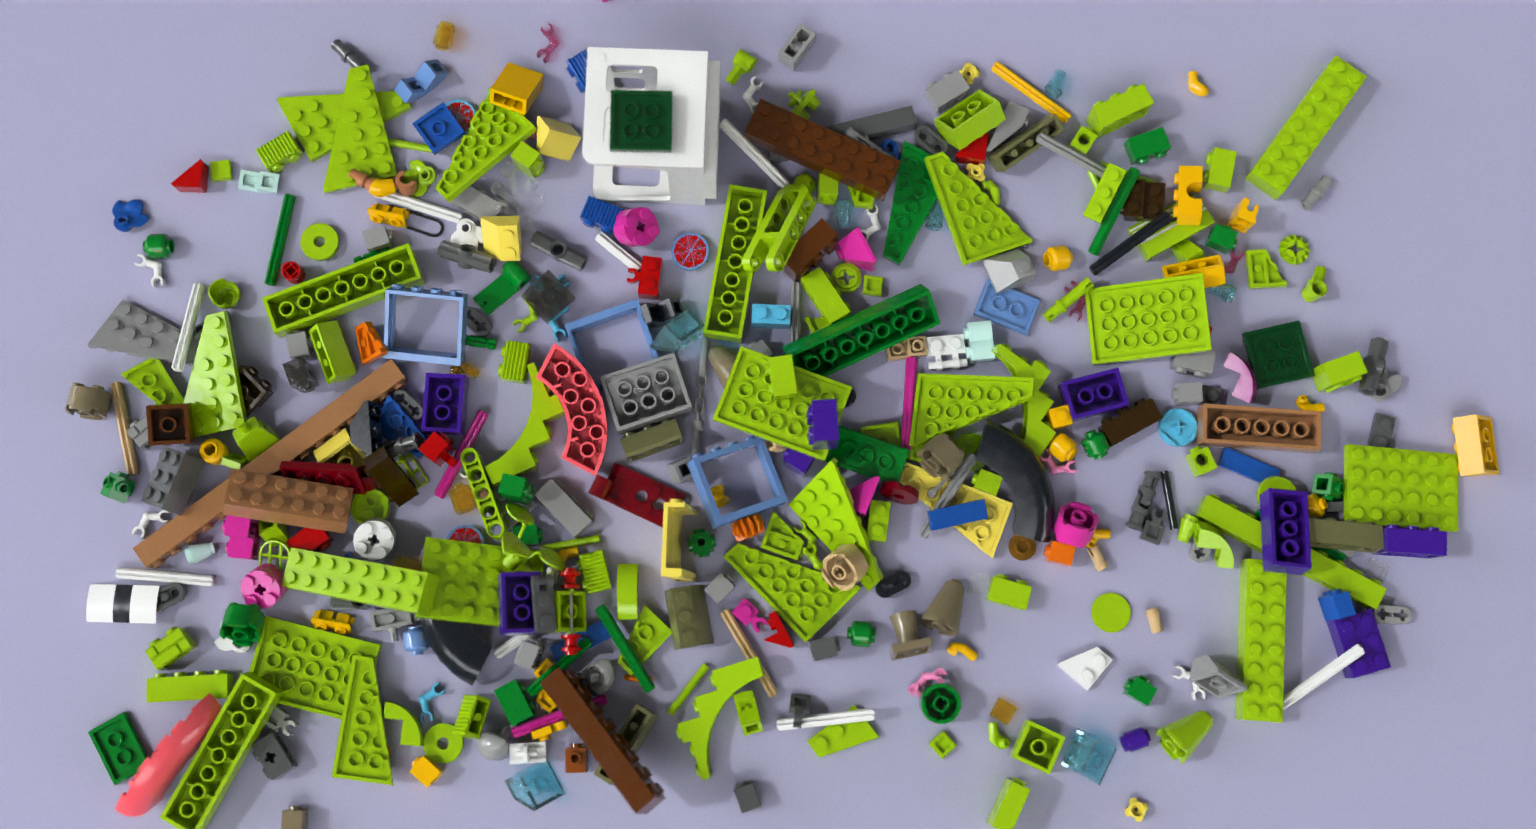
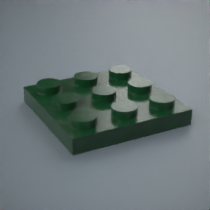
M611 90L610 152L672 153V91Z
M1299 320L1241 334L1250 367L1256 377L1257 390L1315 376Z

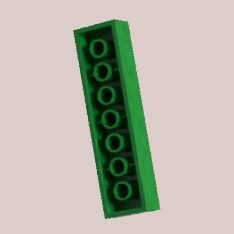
M919 284L787 344L782 349L785 355L792 354L794 366L826 377L941 323L930 290Z

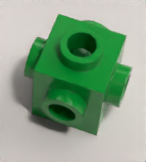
M120 471L117 474L110 472L103 481V488L100 494L125 504L128 497L134 491L135 482L129 479L130 475Z
M1330 472L1314 475L1312 493L1319 495L1321 498L1323 497L1327 502H1333V499H1341L1344 492V480L1338 478L1337 474Z
M702 528L693 531V534L690 535V540H687L689 552L693 551L694 556L698 555L699 558L710 556V552H714L713 547L716 546L714 534L710 535L709 531H705ZM699 539L705 540V544L703 546L698 545Z

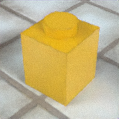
M1068 405L1049 409L1045 414L1047 422L1052 425L1054 431L1073 424Z
M426 755L418 756L412 762L413 768L409 771L427 788L431 787L444 772L437 763L430 760Z

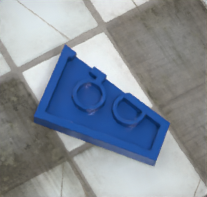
M388 395L381 408L382 436L388 440H397L399 437L412 436L413 433L418 432L423 436L425 442L428 438L425 433L421 431L393 396ZM419 449L409 451L418 458L423 456Z

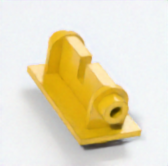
M379 203L372 204L371 208H367L371 221L407 228L405 218L408 219L410 216V212L407 209L393 207L392 211L389 212L390 206Z
M319 609V611L315 610L314 617L310 618L313 627L316 629L331 630L341 635L353 633L350 625H354L355 617H352L350 614L337 613L336 619H333V611Z

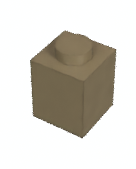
M291 805L289 809L283 810L281 829H307L308 809H301V805Z

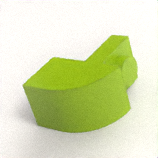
M753 690L742 691L733 695L744 736L763 731Z

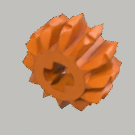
M759 514L747 516L733 522L731 525L736 541L749 539L765 531L763 519H761Z

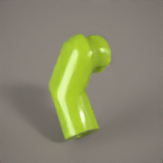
M992 180L982 181L981 189L989 191L991 201L995 205L1001 204L997 185Z
M989 722V741L998 749L1008 748L1010 741L998 733V722Z

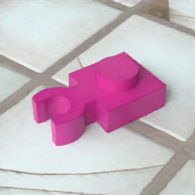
M746 598L731 612L744 625L747 626L751 622L753 629L758 633L760 630L756 627V624L760 621L765 625L767 624L764 618L756 616L759 610Z

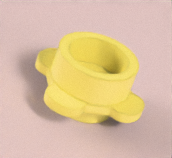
M966 63L963 69L959 71L968 85L973 84V80L980 76V71L971 63Z
M969 163L966 166L968 170L967 177L976 182L985 180V166L983 164L973 165Z
M1131 798L1129 800L1130 804L1124 810L1126 816L1135 818L1137 822H1141L1148 810V805L1139 802L1136 798Z

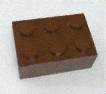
M823 218L797 241L783 269L794 282L807 275L812 267L816 268L823 261L822 258L826 254H832L837 248L838 234Z

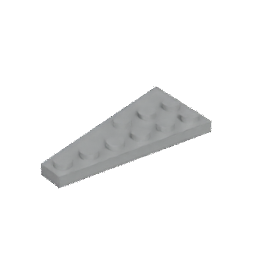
M122 300L87 345L93 349L101 348L110 352L118 351L127 353V355L168 360V362L173 363L181 330ZM193 336L185 362L189 366L194 364L199 342L197 343Z

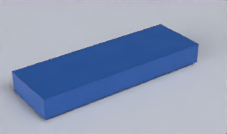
M1227 447L1223 449L1217 464L1219 467L1257 483H1261L1267 477L1278 476L1280 473V469Z
M985 499L927 511L931 531L988 519Z
M601 620L587 627L586 632L576 633L581 634V638L577 639V644L585 637L591 641L592 646L589 649L611 638ZM565 640L550 647L556 661L565 655V651H561V648L565 646Z

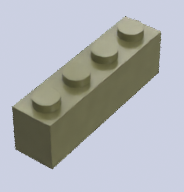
M1056 114L1046 115L987 155V158L995 172H1005L1042 146L1036 142L1039 133L1043 132L1054 138L1065 129Z
M1309 516L1311 547L1376 553L1384 549L1382 525H1375L1374 522H1364L1363 524L1356 523L1355 520L1337 521L1336 518L1318 519L1317 516Z
M637 703L618 732V735L622 734L628 743L626 745L630 751L634 750L636 753L659 716ZM599 764L594 775L609 785H614Z

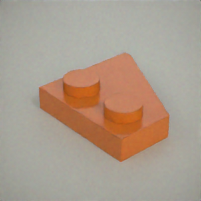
M363 322L355 327L362 364H370L388 354L372 322Z

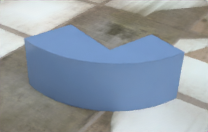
M438 59L424 61L414 77L401 79L394 90L405 104L410 103L432 91L444 80L448 72Z

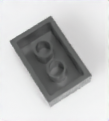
M164 446L159 454L157 465L151 473L149 484L143 492L141 501L182 516L205 460Z

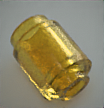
M441 21L437 25L433 39L436 49L441 51L451 49L455 35V26L452 23Z
M400 555L398 559H394L392 566L421 571L422 562L419 559Z

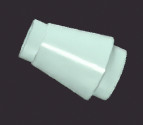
M213 542L189 545V548L184 549L189 564H196L216 553Z

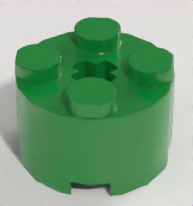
M230 603L225 610L219 634L222 639L227 637L233 640V645L252 646L253 642H259L266 618L261 611V606L257 604Z
M933 684L923 690L919 699V708L922 715L928 721L936 724H947L953 721L961 710V698L953 687L947 684ZM938 698H941V701L944 700L945 704L942 705V709H939V707H936L935 703L938 702Z

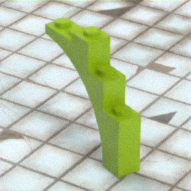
M1004 343L997 344L991 352L1003 362L1012 377H1033L1035 379L1033 399L1022 403L1023 421L1020 437L1040 458L1057 433L1052 429L1050 423L1041 421L1054 403L1048 393L1042 390L1039 391L1051 371L1047 369L1048 366L1044 362L1034 360L1028 364V360L1021 355L1017 356L1014 354L1010 346Z
M534 362L527 365L533 392L532 408L527 425L520 438L509 451L498 460L485 466L494 488L500 485L503 473L520 477L538 469L536 463L539 462L535 452L531 453L530 451L552 442L550 436L553 435L549 425L544 426V424L565 416L564 409L557 395L549 397L552 394L550 388L536 378L541 368L540 366L536 367Z
M760 656L712 670L713 675H710L713 687L716 686L717 690L694 697L693 706L695 712L699 713L700 716L677 724L676 733L678 739H682L683 743L691 741L692 745H689L692 757L696 758V773L698 777L701 776L702 781L712 777L710 740L718 714L737 690L750 681L765 675Z

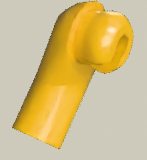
M1096 529L1092 540L1086 547L1093 548L1099 538L1110 539V529Z
M952 642L949 644L950 647L947 648V652L952 656H956L960 652L971 661H974L978 656L966 644Z

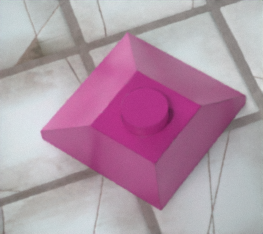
M859 227L837 243L835 251L840 260L843 259L845 263L853 264L863 270L870 272L875 270L877 260Z
M875 476L849 489L857 516L864 518L880 477Z

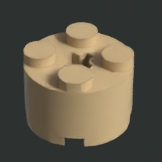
M855 544L840 545L824 558L821 572L828 585L833 588H840L841 591H847L866 575L869 564Z

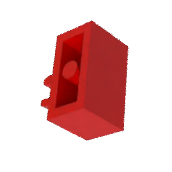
M643 256L641 272H638L635 268L628 269V272L634 273L635 277L632 279L627 278V282L630 284L639 282V298L659 299L663 270L662 258Z
M434 431L418 448L440 467L444 462L452 468L458 463L451 456L456 450L452 446L454 442L442 432L437 434Z

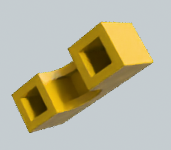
M1179 165L1178 173H1174V184H1177V189H1174L1173 201H1177V206L1173 207V217H1177L1176 225H1200L1202 199L1191 198L1188 194L1193 192L1201 193L1203 166Z

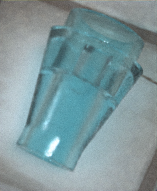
M1056 70L1045 86V95L1047 97L1057 99L1062 95L1066 76L1064 71Z
M836 200L834 209L838 228H849L853 207L851 200Z
M938 201L934 203L924 221L925 227L931 231H939L943 226L944 214Z
M1223 284L1216 287H1208L1206 292L1211 293L1225 303H1232L1237 288H1234L1233 285Z

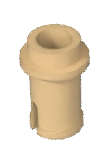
M1098 545L1087 550L1095 565L1094 569H1097L1099 572L1109 567L1108 561H1105Z
M1158 607L1146 609L1145 616L1148 617L1151 633L1164 631L1159 615L1161 611H1158Z

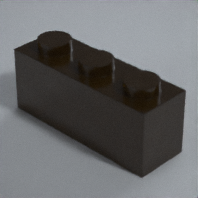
M1142 398L1134 403L1135 407L1130 410L1128 407H1125L1117 412L1119 416L1113 419L1109 416L1101 421L1102 425L1097 429L1104 432L1110 448L1163 418L1152 398L1148 400Z
M384 446L363 459L366 465L364 468L366 474L370 478L374 477L376 479V485L381 491L383 489L386 491L385 495L391 503L395 502L401 507L419 495L414 482Z

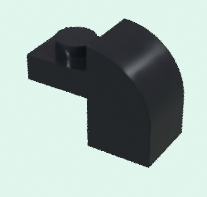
M668 298L658 304L645 303L640 306L642 317L646 324H650L651 328L662 327L685 317L680 299Z

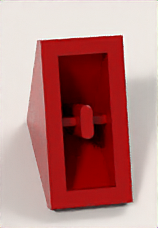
M987 132L984 136L977 138L966 148L956 153L955 162L963 164L972 163L973 165L984 164L988 141Z
M200 159L171 184L179 192L207 193L209 167Z

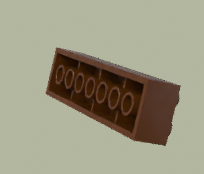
M760 99L744 132V136L751 143L881 201H884L901 161L763 99Z
M558 667L542 680L540 684L635 814H648L666 799L662 794L664 793L663 788L657 782H653L650 778L652 774L646 766L642 767L638 761L640 758L634 750L630 751L626 745L628 742L622 734L618 735L615 731L616 725L614 722L604 716L602 706L598 702L595 703L591 698L592 693L590 690L580 684L579 681L581 679L575 671Z

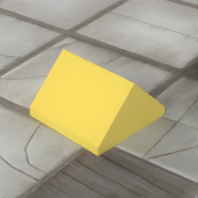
M538 116L537 151L541 155L570 161L581 136L571 124Z

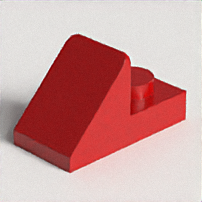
M776 611L768 614L770 619L767 622L772 631L776 629L777 633L764 639V641L788 648L794 647Z

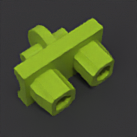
M812 88L810 91H806L802 98H800L803 94L801 90H798L796 94L790 92L788 94L790 102L787 105L792 108L796 104L791 112L808 119L810 115L803 109L807 105L813 111L819 106L821 102L815 96L817 92Z

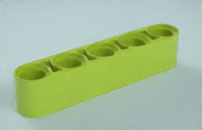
M466 448L461 452L460 457L486 531L495 540H502V536L505 532H508V528L486 472L482 456L475 449ZM475 454L474 461L468 462V456ZM482 472V477L479 480H474L475 473ZM488 490V496L482 499L480 497L481 492ZM495 508L494 515L488 517V509ZM501 526V533L494 535V528Z

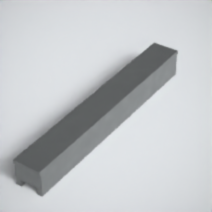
M911 105L826 126V128L844 136L848 128L852 127L861 135L869 137L868 140H874L914 130L918 122ZM768 150L772 164L789 161V159Z

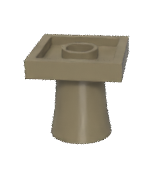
M916 610L898 612L889 617L898 639V644L891 645L890 656L892 661L931 652L933 645L931 637L923 639L919 637Z

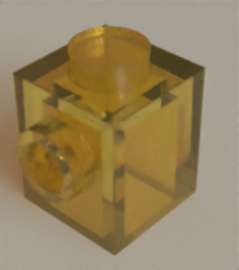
M460 483L452 487L453 490L448 491L456 514L461 515L478 509L472 489L467 484Z

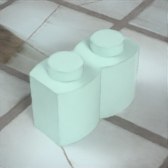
M991 320L968 322L966 328H963L964 340L967 339L968 347H965L966 358L970 359V363L994 361L995 354L991 352L994 348Z

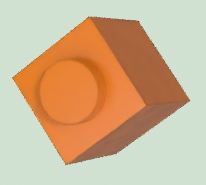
M1051 541L1049 545H1045L1043 556H1046V562L1069 567L1072 566L1076 546Z

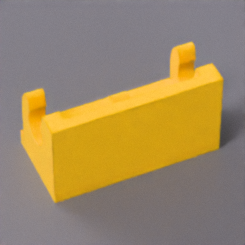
M1244 197L1234 207L1227 226L1245 234L1256 223L1255 218L1259 210L1258 204L1254 206L1253 211H1249L1247 209L1249 199Z

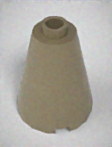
M715 345L709 350L708 359L720 383L725 388L737 355L723 345Z
M951 579L944 583L921 617L920 622L932 631L934 628L940 630L939 634L955 637L958 634L965 590L962 582L957 579Z

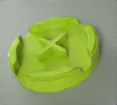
M374 489L367 491L366 494H355L351 501L350 511L354 520L362 524L372 518H383L386 520L390 514L391 505L384 492Z

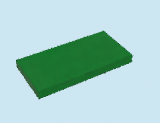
M838 425L839 442L837 449H829L825 462L829 463L835 457L838 461L836 463L838 467L870 478L878 476L881 482H900L911 450Z

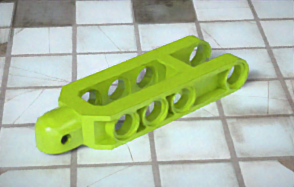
M802 173L798 175L793 184H788L777 191L743 256L742 265L746 272L758 271L765 259L766 267L769 271L781 272L784 269L817 204L811 195L816 184L809 174Z

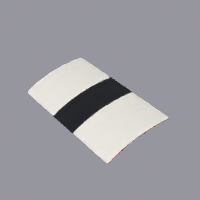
M91 584L87 598V622L155 624L159 586Z

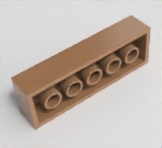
M1205 403L1197 408V446L1315 453L1321 450V411Z
M231 468L223 503V515L345 534L354 488Z

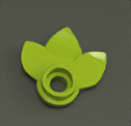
M412 160L410 161L411 170L404 172L405 181L402 183L408 184L412 180L417 181V191L411 195L413 198H417L427 192L428 186L436 181L437 174L432 167L426 166L423 161Z

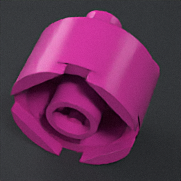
M636 207L625 209L618 213L615 218L616 223L613 227L615 237L621 244H625L628 247L648 245L659 234L657 219L649 208Z
M1069 502V505L1066 506L1064 504L1054 524L1056 540L1060 543L1077 546L1078 548H1085L1092 540L1099 523L1097 513L1095 512L1094 515L1090 511L1091 507L1084 503Z
M266 563L259 565L247 574L241 583V593L246 605L257 604L261 606V609H266L278 602L288 589L282 587L284 571H280L274 564Z

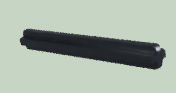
M1165 211L1090 265L1089 270L1091 273L1097 275L1172 221L1171 215Z

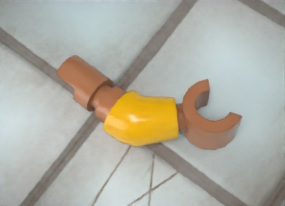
M355 168L348 175L356 180L357 186L365 187L369 194L383 198L396 193V190L405 196H410L417 191V181L412 180L408 184L402 183L405 181L404 171H400L394 181L392 178H369V175Z

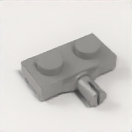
M383 609L369 613L372 631H390L391 643L400 641L397 629L414 624L411 613Z

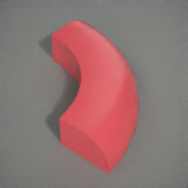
M554 343L536 378L557 395L565 412L568 433L566 446L561 458L596 476L602 464L607 442V419L604 403L593 378L585 367L567 350Z
M210 693L191 709V713L185 721L180 720L170 732L171 736L167 734L159 742L151 758L147 757L136 775L128 783L130 786L128 792L122 793L115 807L116 811L125 816H141L163 799L175 777L198 751L222 709L219 702Z

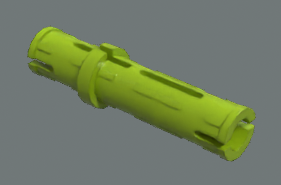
M1085 277L1083 281L1060 300H1056L1052 307L1042 313V316L1050 324L1062 312L1065 313L1069 306L1094 287V284L1091 283L1092 281L1088 277Z

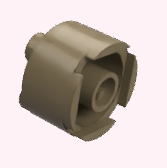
M74 382L69 390L65 412L74 415V412L80 414V418L106 419L111 393L104 391V387L99 385H92L91 388Z
M942 433L932 437L918 451L917 457H921L919 463L930 476L934 478L939 476L941 477L940 480L944 481L963 463L965 453L951 441L947 434Z

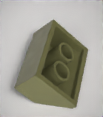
M666 418L661 420L659 425L653 426V424L644 426L640 432L635 433L631 431L624 434V437L620 440L629 463L683 444L684 440L676 419Z
M689 585L664 591L674 650L712 644L713 639L703 585Z

